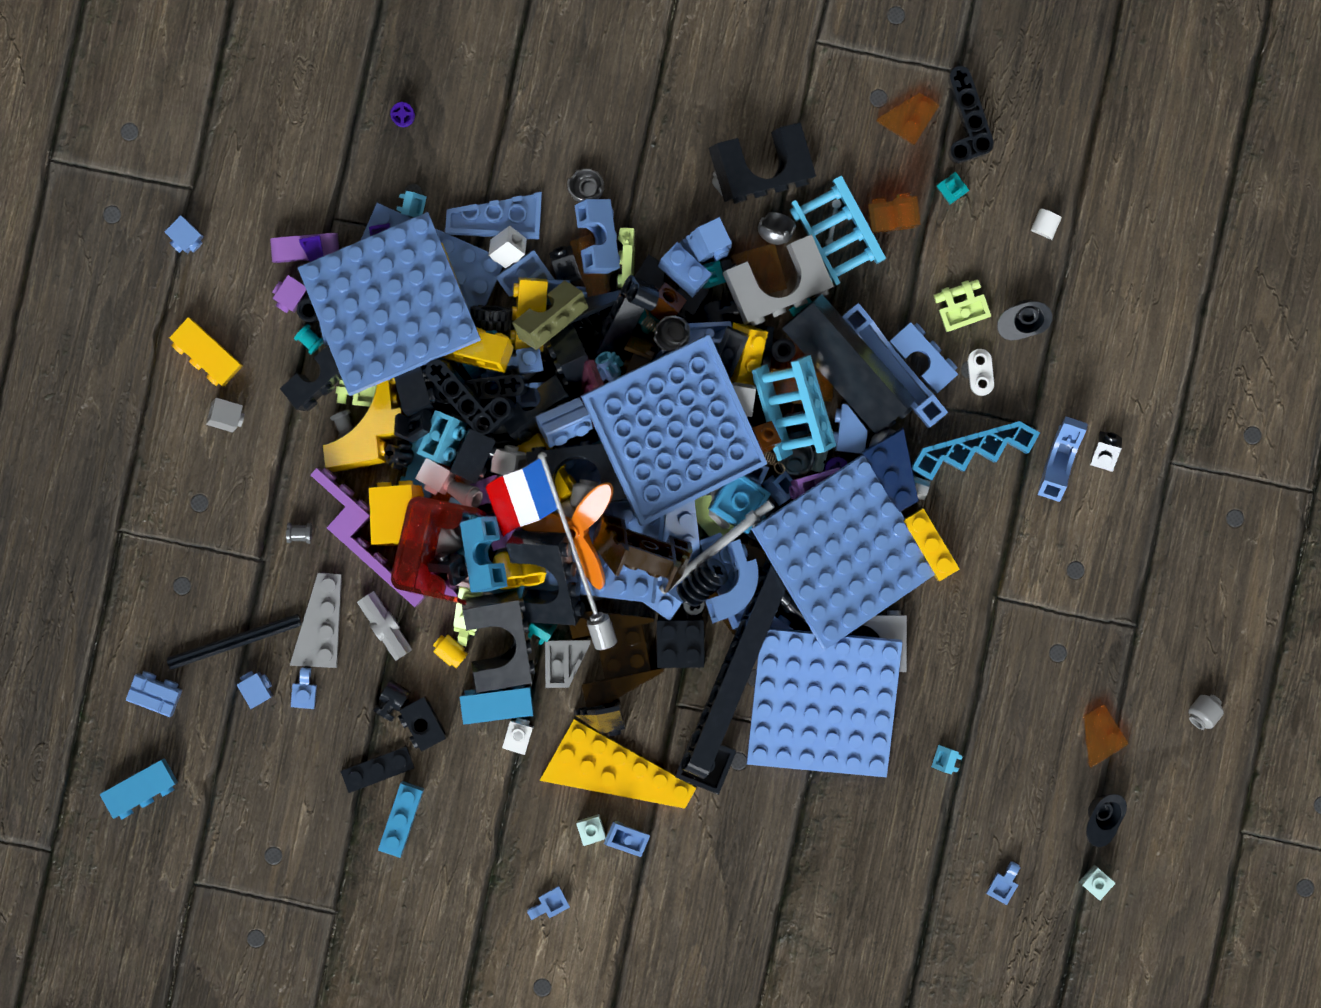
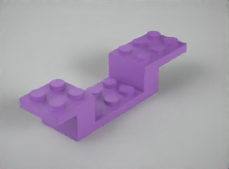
M316 468L311 476L345 506L327 529L414 607L418 606L434 587L451 602L458 597L457 589L459 586H451L449 579L445 580L439 575L440 573L429 572L426 562L422 563L405 582L403 579L406 576L396 567L391 569L387 566L388 560L379 552L374 554L369 549L371 545L363 537H355L370 520V506L363 500L357 501L353 497L354 492L346 484L339 485L335 481L337 476L330 470Z

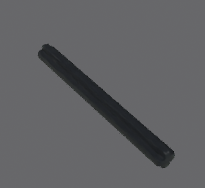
M296 614L168 657L167 664L170 669L187 665L302 625L301 619Z

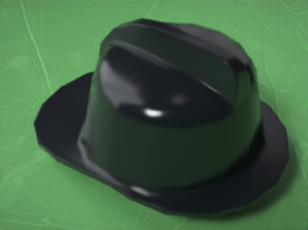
M1026 299L1005 310L1000 315L997 321V330L1004 339L1011 341L1037 335L1049 328L1052 322V312L1045 303Z
M1102 795L1090 803L1088 807L1089 821L1086 828V836L1093 846H1106L1116 835L1127 812L1126 801L1121 795Z

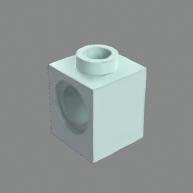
M599 814L577 821L576 824L583 846L606 839V833Z
M1095 865L1079 881L1098 900H1101L1115 885V882Z

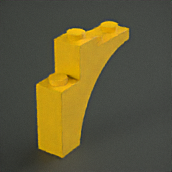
M395 378L377 384L369 410L352 431L332 443L323 445L326 469L337 472L386 463L384 454L387 444L384 440L398 437L394 435L395 415L400 413L406 416L402 408H398L401 406V402L396 390Z

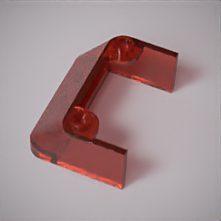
M421 496L412 498L407 505L391 574L392 585L396 589L466 606L467 601L445 595L446 583L444 579L438 575L431 574L427 563L435 557L441 528H457L462 521L463 513L486 517L487 513L478 508Z

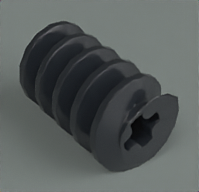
M708 558L707 562H704L701 567L695 570V573H691L688 578H685L682 583L677 585L676 590L679 597L690 606H700L703 601L707 600L709 596L728 581L727 570L719 560Z

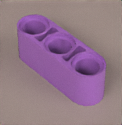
M338 233L271 238L272 262L282 263L309 260L299 243V239L319 235L321 236L324 256L338 251Z

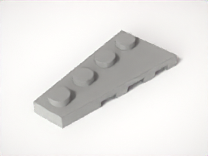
M317 574L290 666L337 668L342 574Z

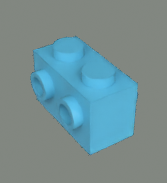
M435 410L431 418L432 426L430 433L423 437L417 454L449 467L455 458L460 440L465 435L468 423Z

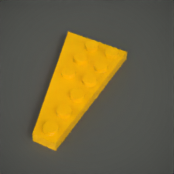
M575 719L540 781L680 808H686L696 790V787L692 784L676 778L674 774Z

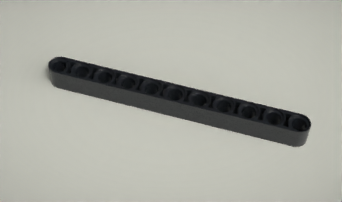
M768 557L759 575L756 591L746 606L681 763L683 771L703 779L707 777L786 590L784 583Z

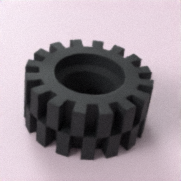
M473 305L470 307V314L476 328L488 331L511 330L512 309L496 305Z

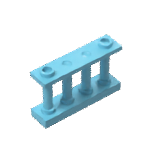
M842 175L832 181L834 186L831 187L830 191L802 206H799L795 200L791 203L793 208L789 209L796 222L800 220L807 235L812 234L830 279L835 286L840 284L838 276L862 263L874 260L878 264L886 259ZM835 198L837 200L841 198L845 205L842 211L810 227L804 216L805 214ZM845 219L853 220L856 226L853 228V232L823 248L820 246L815 235ZM856 240L864 241L867 246L864 249L865 252L832 268L826 256Z
M811 355L791 362L792 368L770 372L768 364L752 370L753 382L757 387L766 422H773L782 441L773 449L778 461L792 455V449L814 445L816 452L822 453L836 446ZM795 377L798 391L776 395L773 381ZM797 400L802 401L805 413L782 417L779 404ZM802 423L809 424L812 436L789 440L786 426Z

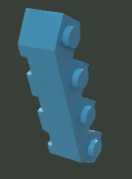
M1018 421L921 448L911 465L912 471L928 480H933L943 461L960 471H965L975 452L995 463L1007 444L1027 454L1033 447L1040 432Z

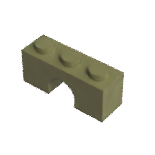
M565 280L547 294L552 308L545 312H535L529 308L512 322L519 339L535 350H538L589 308L583 292Z

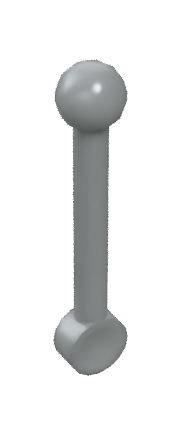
M835 199L832 202V216L837 214L838 209L841 207L840 200ZM835 225L830 227L828 239L825 241L826 246L834 242Z

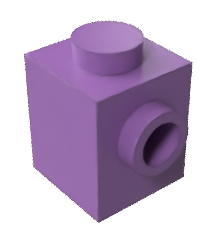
M288 275L284 282H278L272 292L275 294L273 299L277 301L275 306L286 313L289 310L295 313L298 304L304 298L307 290L303 284Z

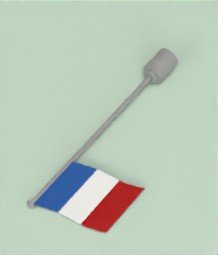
M540 452L538 459L521 469L497 477L486 486L495 516H497L500 531L504 537L512 530L539 521L558 509L593 614L586 623L596 650L611 648L617 643V638L608 614L597 611L545 458L547 454Z

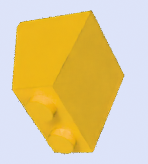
M407 480L399 481L398 486H392L391 482L377 483V487L369 488L372 545L397 546L430 543L429 535L433 531L422 485H413V481Z

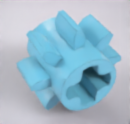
M603 352L595 359L597 366L593 367V370L603 381L605 379L612 381L621 375L622 370L620 367L624 363L615 352L612 354L610 352Z

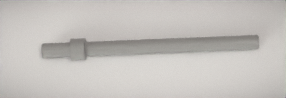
M768 500L755 511L751 510L745 515L746 518L687 564L683 576L672 588L750 526L754 527L761 521L760 518L774 508L772 502ZM662 584L659 589L665 595L666 592H664Z

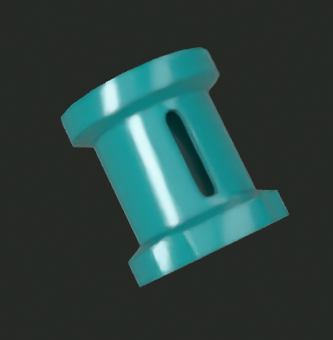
M306 324L296 334L294 339L296 341L299 340L309 350L308 353L312 355L324 341L323 337L319 338L310 329L311 326Z

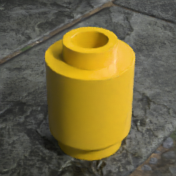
M449 634L446 637L441 635L433 644L436 648L433 652L449 666L453 665L455 668L468 655L464 651L465 648Z

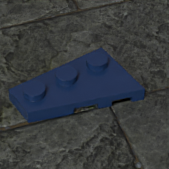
M901 428L862 451L888 497L899 512L918 502L904 429Z

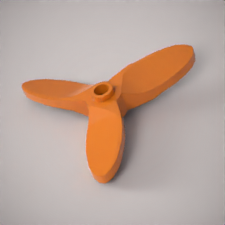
M609 482L601 483L593 488L579 503L572 519L565 516L585 576L599 590L605 585V575L599 556L590 539L589 527L603 515L612 499L613 486ZM552 512L539 521L521 526L526 531L566 533L560 514L557 512Z

